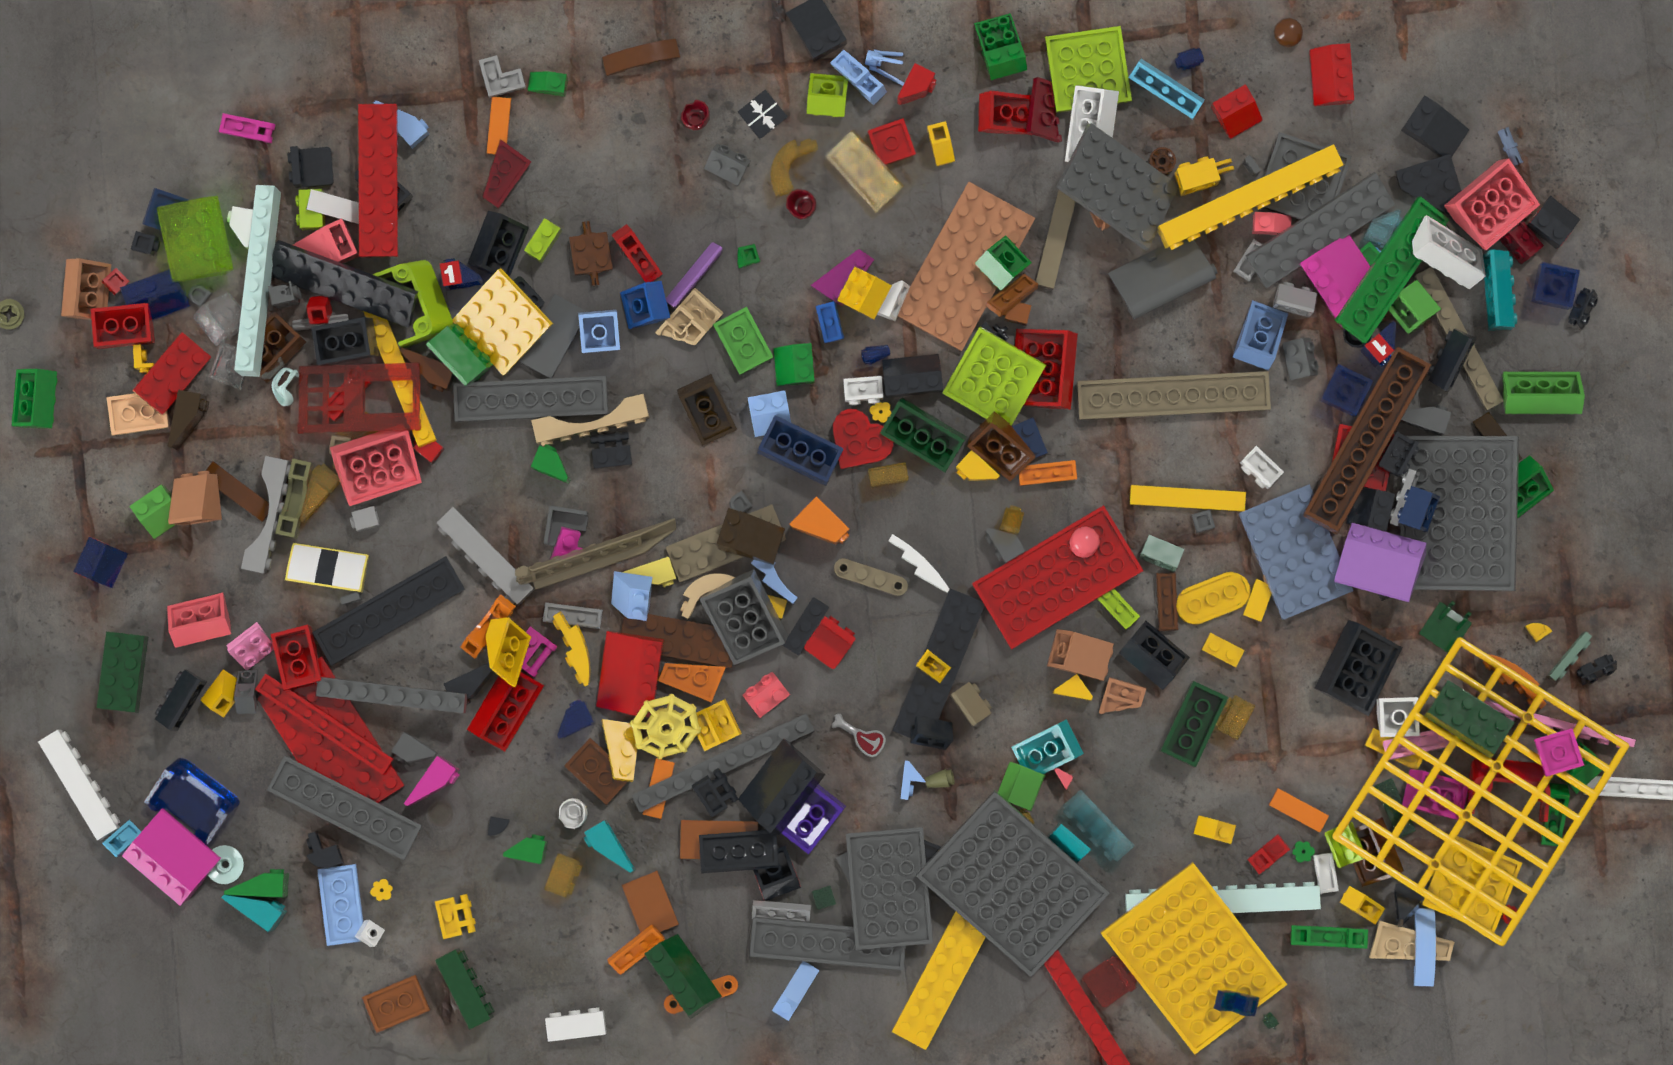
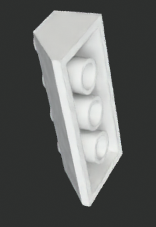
M1075 85L1065 162H1069L1087 124H1094L1113 138L1119 91Z
M1426 215L1423 218L1412 241L1413 254L1417 259L1423 260L1432 268H1436L1445 276L1454 279L1459 285H1463L1468 289H1471L1486 277L1482 249Z

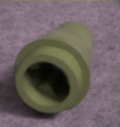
M944 769L925 777L927 788L951 787V785L955 784L951 769Z

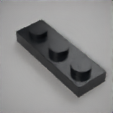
M813 597L783 646L799 656L829 609V606Z

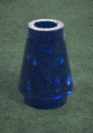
M888 345L865 347V349L861 350L862 360L865 365H872L890 356V349Z

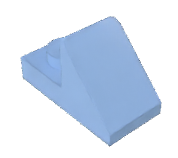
M905 761L900 799L908 800L909 796H913L914 785H910V781H926L909 761Z

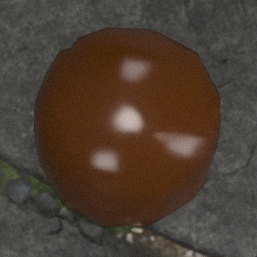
M1283 18L1275 25L1274 37L1280 45L1293 47L1301 41L1303 29L1296 19Z

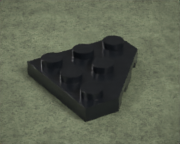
M1451 154L1395 171L1400 190L1416 198L1422 197L1433 207L1449 215L1444 205L1461 192Z

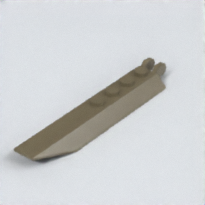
M675 518L598 544H591L580 550H573L562 556H555L544 562H537L529 567H518L515 570L516 582L519 585L533 582L534 588L537 590L642 555L677 529Z

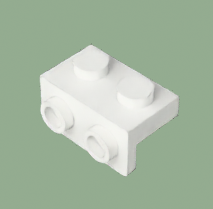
M882 376L843 379L845 402H849V405H860L861 401L875 404L883 400Z
M1257 446L1240 462L1242 465L1241 469L1247 475L1252 474L1256 478L1255 482L1261 488L1266 487L1269 489L1284 473Z

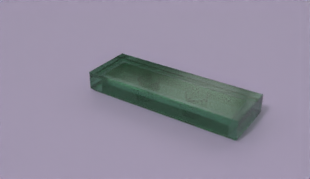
M1392 778L1374 785L1376 789L1402 805V798ZM1381 801L1394 829L1403 814ZM1409 819L1402 830L1399 838L1416 831L1411 819Z

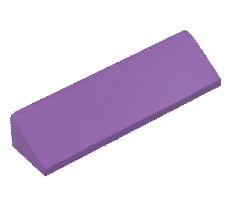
M714 242L707 247L666 297V302L671 307L676 309L722 254L723 248Z

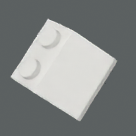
M1418 697L1376 699L1380 737H1395L1418 701ZM1414 720L1405 736H1420L1419 722L1417 720Z

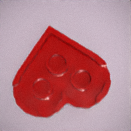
M847 409L840 412L833 423L835 444L844 448L839 458L840 469L882 461L891 454L893 448V441L880 434L883 426L880 424H870L868 417L857 409Z

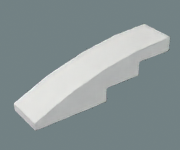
M892 534L889 542L905 551L901 558L918 567L914 575L948 593V586L929 562L910 545Z

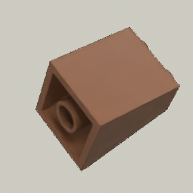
M200 471L196 476L189 473L182 474L181 478L174 479L168 519L169 524L193 525L222 520L217 474H210L209 471Z
M1057 629L1047 666L1104 681L1108 673L1109 660L1113 655L1114 644L1080 633Z

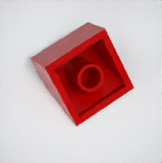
M915 63L898 95L897 104L902 105L924 98L928 92L932 94L937 84L935 73Z
M1246 84L1213 102L1211 105V109L1229 139L1263 121L1256 101Z

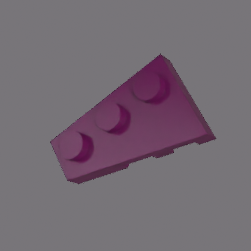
M858 249L811 284V287L843 307L844 304L837 301L854 266L867 272L874 259Z

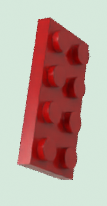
M181 332L132 391L160 415H163L177 399L178 390H184L211 356Z

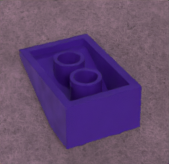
M818 784L783 830L782 834L807 854H810L846 808V805Z

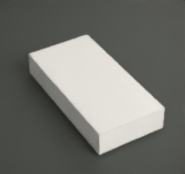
M1333 854L1313 855L1320 894L1339 891Z

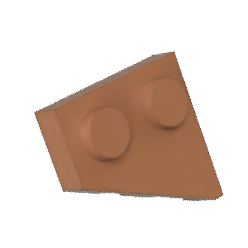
M1109 677L1099 713L1104 714L1105 712L1141 707L1146 687Z

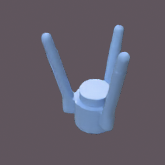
M868 50L865 65L870 66L869 70L876 71L903 86L904 82L877 68V66H881L882 61L902 65L903 61L886 58L883 55L903 56V53Z

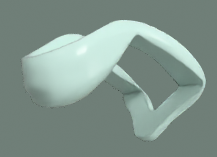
M282 368L273 378L272 391L282 406H289L294 401L292 394L286 390V387L294 376H301L297 370ZM284 372H289L287 380L281 386H278V382Z

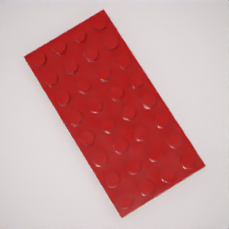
M1103 505L975 581L972 585L1012 650L1142 573L1144 570ZM1083 526L1093 528L1098 533L1100 540L1096 552L1086 558L1076 556L1070 548L1072 534L1076 529Z
M323 657L318 658L321 677L336 678ZM317 682L291 688L299 696L382 750L351 700L316 696ZM264 695L257 698L297 762L377 803L405 786L392 764L382 775Z

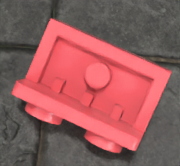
M771 672L763 676L757 684L749 687L742 696L759 718H761L790 694L776 675Z

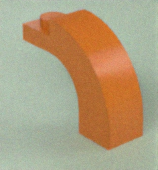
M500 595L482 621L466 637L461 648L476 659L487 647L486 633L491 619L510 618L516 606Z

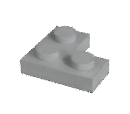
M497 55L479 60L489 98L526 88L521 69L502 73Z

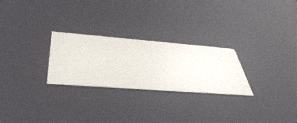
M311 189L307 210L359 224L358 202Z

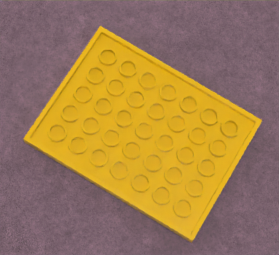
M1193 862L1100 932L1194 1054L1198 1053L1287 985Z

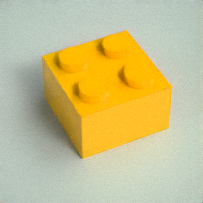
M854 266L837 301L875 319L892 285Z

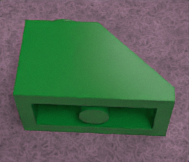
M549 71L530 72L528 91L565 97L568 76L567 74Z

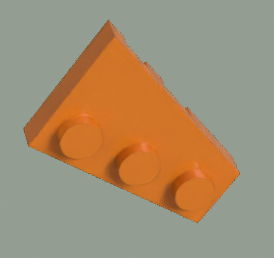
M665 663L658 681L712 703L726 667Z

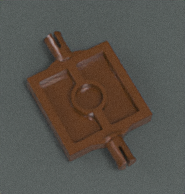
M590 221L582 222L584 233L579 236L569 237L575 276L590 275L592 286H595V281L596 286H599L598 274L613 270L607 232H591Z

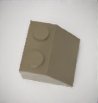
M968 682L950 696L973 727L991 714L990 709L992 707L986 699H981L979 696L981 691L977 685Z

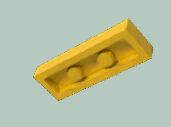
M1373 728L1365 746L1384 754L1383 741L1394 738L1380 737V731ZM1415 754L1393 760L1411 769L1418 770L1423 758Z

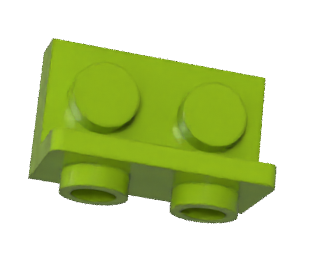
M1350 822L1342 836L1363 848L1353 822ZM1337 827L1325 832L1327 843L1330 846L1338 868L1364 859L1333 839L1332 835Z

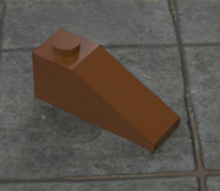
M401 347L400 352L433 385V389L443 392L444 389L449 391L455 375L444 363Z

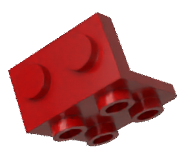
M824 616L820 625L805 644L804 649L831 669H835L855 642V633L847 627L842 629L838 626L840 622L832 616L829 618Z

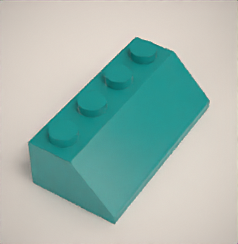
M1489 250L1483 255L1486 275L1484 283L1488 331L1511 330L1517 324V314L1514 313L1513 306L1516 304L1515 294H1512L1514 276L1511 275L1510 270L1513 266L1512 256H1509V251Z

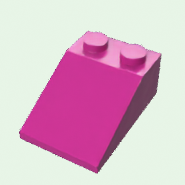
M437 756L404 804L412 806L447 787L449 784H454L460 776L458 774L460 769L442 756Z
M1409 770V775L1422 784L1430 773L1422 770ZM1437 775L1430 789L1464 810L1468 787L1455 779ZM1408 783L1406 784L1402 805L1408 808L1418 792L1416 788ZM1427 795L1423 797L1416 808V811L1455 820L1459 819L1458 815Z

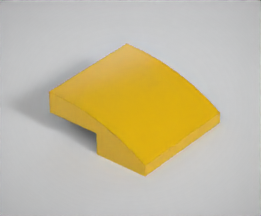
M726 699L696 712L698 723L701 727V732L697 734V737L704 751L742 734Z

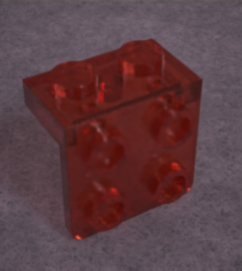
M1114 955L1083 976V980L1102 1007L1109 1006L1127 992H1132L1137 988L1135 986L1137 981L1131 972L1129 974L1126 973L1123 969L1126 965L1119 957L1116 958Z

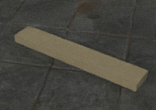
M1058 190L1036 279L1038 286L1054 289L1075 205V201L1060 190Z

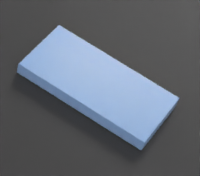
M357 865L317 869L327 946L360 942L355 935L364 921Z

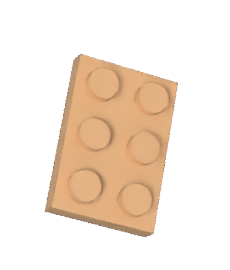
M135 393L107 397L112 436L170 428L168 411L166 410L163 415H160Z

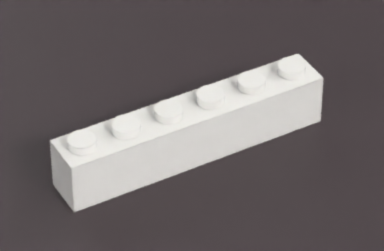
M56 730L38 741L96 840H102L120 828L118 825L120 820L115 813L112 814L109 810L110 804L108 800L100 795L99 791L101 789L95 780H91L89 776L91 772L86 764L82 765L79 760L81 757L80 753L70 745L71 739L67 732Z

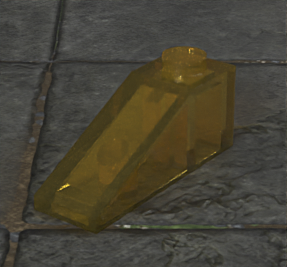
M324 463L321 466L317 465L312 471L313 476L310 478L300 520L304 523L307 522L341 483L338 475Z

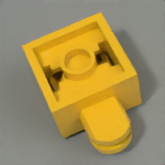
M1207 156L1198 159V162L1190 164V162L1180 164L1174 177L1179 186L1180 196L1217 186L1221 180L1219 175L1232 172L1235 169L1234 166H1229L1217 170V168L1233 163L1232 159L1215 163L1214 158L1209 159Z

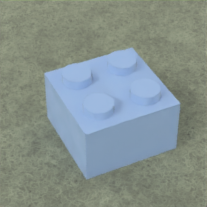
M617 310L578 313L582 353L620 350Z

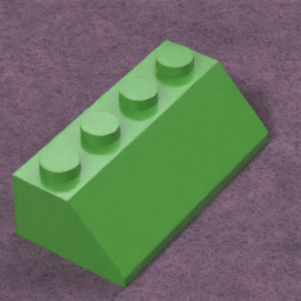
M1503 372V405L1505 414H1582L1585 394L1580 372Z

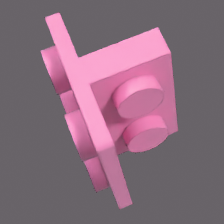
M257 622L226 645L228 647L227 651L245 670H249L274 650L272 641Z

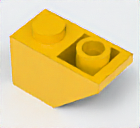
M946 121L927 126L936 166L955 162Z
M223 669L200 701L224 718L235 703L234 694L237 678Z

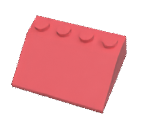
M1508 158L1498 160L1444 206L1453 220L1484 250H1487L1534 211L1540 203Z
M402 424L330 447L333 462L349 506L422 483L409 431Z

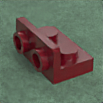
M1523 220L1499 239L1521 265L1544 246Z

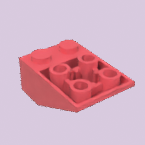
M342 218L293 244L343 264L359 257L356 245Z

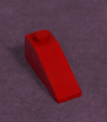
M627 224L612 234L616 243L645 282H653L663 274Z

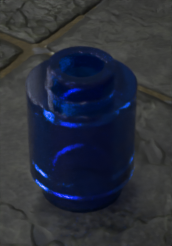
M1191 48L1177 53V58L1174 60L1178 69L1181 68L1182 71H1186L1200 66V63L1204 62V57L1200 48Z

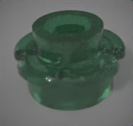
M1268 1012L1266 1015L1263 1014V1023L1268 1029L1273 1028L1275 1030V1027L1280 1023L1271 1012Z

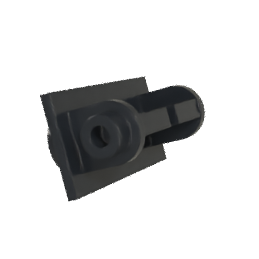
M1587 288L1580 290L1575 303L1581 305V307L1573 306L1568 317L1569 324L1576 325L1577 323L1580 329H1583L1584 325L1588 324L1590 311L1598 302V295L1595 290L1592 289L1591 291Z
M1611 654L1595 659L1594 662L1597 666L1595 668L1591 662L1579 667L1576 673L1579 678L1581 677L1582 686L1593 684L1598 678L1604 675L1609 676L1615 672L1617 661H1614Z

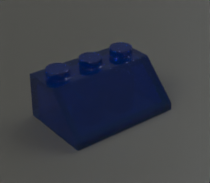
M175 268L120 287L126 305L149 304L152 320L190 307L179 272Z

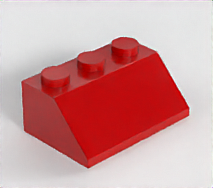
M1350 43L1331 44L1310 49L1314 106L1352 104L1354 101Z
M148 303L90 309L95 348L105 349L155 344L154 325Z

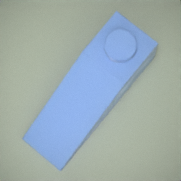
M379 101L373 102L374 104H384ZM398 110V133L413 149L429 135L427 131L429 127L423 119L418 120L415 116Z
M802 961L772 1011L789 1021L819 970L806 961Z

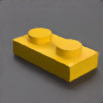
M1212 633L1209 634L1201 649L1235 668L1245 651Z

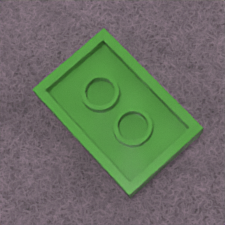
M747 307L713 324L739 375L774 358Z

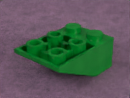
M1011 13L974 23L991 80L1027 71L1026 56Z

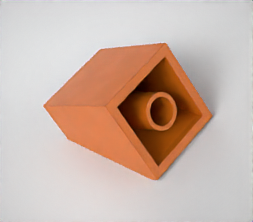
M817 496L790 523V527L794 530L835 545L839 542L843 544L849 537L848 532L850 529Z

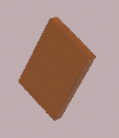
M658 871L622 885L640 933L651 924L659 932L679 925Z
M417 975L362 997L376 1033L430 1011Z

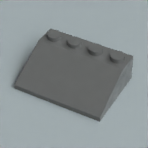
M754 569L735 577L700 597V601L734 665L786 643L788 634Z

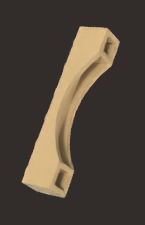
M640 394L624 398L621 404L610 414L592 422L568 423L551 416L531 421L536 443L541 444L543 447L545 444L552 445L553 441L559 439L560 442L572 440L571 436L579 435V438L586 437L592 431H597L598 433L607 432L609 427L616 426V429L624 428L630 422L641 424L650 417L645 396Z

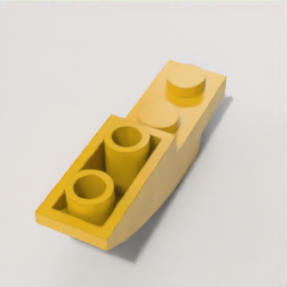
M562 611L553 616L554 620L552 622L556 629H561L564 634L562 639L566 646L572 648L566 652L567 657L565 659L568 665L576 670L575 677L578 682L587 686L590 683L591 667L585 638L578 623L570 627Z

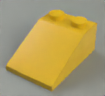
M509 617L491 619L486 633L489 666L508 684L516 687L531 636Z

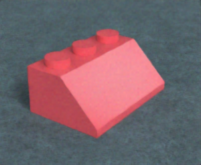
M223 593L167 606L168 630L175 648L231 634L230 618Z

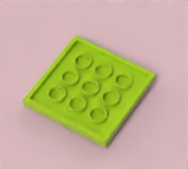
M1121 26L1045 37L1056 113L1072 111L1075 85L1119 91L1117 104L1132 102Z
M979 327L942 393L986 419L995 411L1012 426L1045 369L1046 364L984 328Z

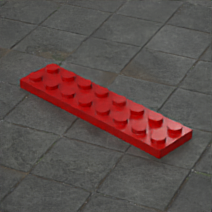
M358 104L359 257H398V105Z

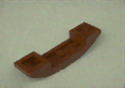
M668 39L624 49L606 55L602 59L606 75L609 76L625 72L627 69L680 58L676 39Z
M212 461L206 471H209L210 474H217L219 490L263 522L268 516L269 502Z

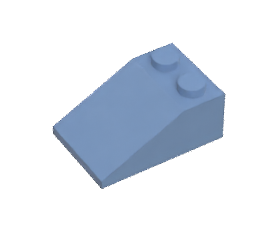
M1252 300L1236 344L1233 358L1269 371L1276 358L1288 313Z

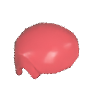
M1087 526L1076 529L1070 538L1071 551L1076 556L1082 558L1092 556L1100 543L1098 533L1093 528Z

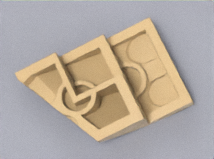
M694 288L670 315V318L655 333L696 345L721 317L723 312Z

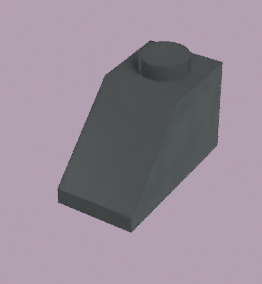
M403 732L391 751L395 754L394 758L402 763L404 761L412 762L435 757L438 754L406 732Z

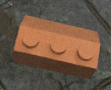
M80 258L66 259L61 316L91 320L90 309L108 307L109 289L102 283V280L111 273V264Z

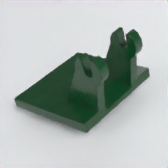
M1453 600L1447 606L1439 602L1418 633L1447 653L1456 639L1459 637L1463 638L1472 624L1468 620V617L1472 614L1468 611L1462 617L1452 610L1456 603Z

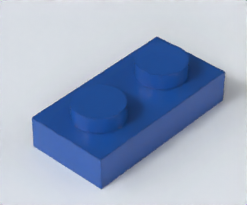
M833 301L816 306L824 343L827 344L844 339L836 302Z

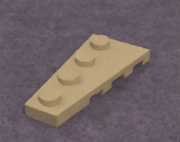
M1379 921L1369 958L1414 960L1415 931ZM1436 937V960L1450 961L1455 942Z

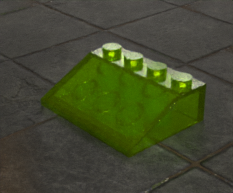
M218 196L197 198L157 207L172 282L227 275L234 270Z

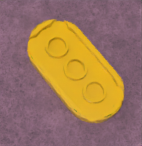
M1226 572L1184 589L1177 597L1176 607L1178 615L1189 624H1201L1243 607L1249 599L1250 585L1242 575L1235 572Z

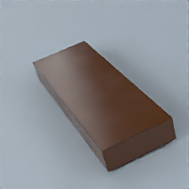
M1176 572L1156 573L1159 631L1178 630Z

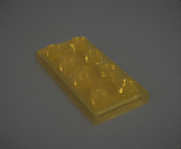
M854 130L850 131L826 155L827 159L875 212L881 210L904 187Z

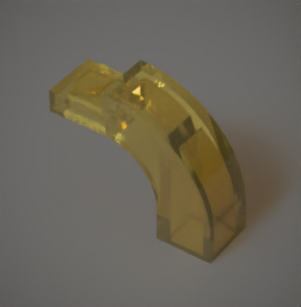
M794 139L778 151L771 167V183L776 198L794 191L789 178V168L798 157L818 150L816 140L806 139L800 142V146H797Z

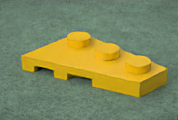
M602 719L601 722L604 728L613 779L633 782L637 755L633 729L630 723Z

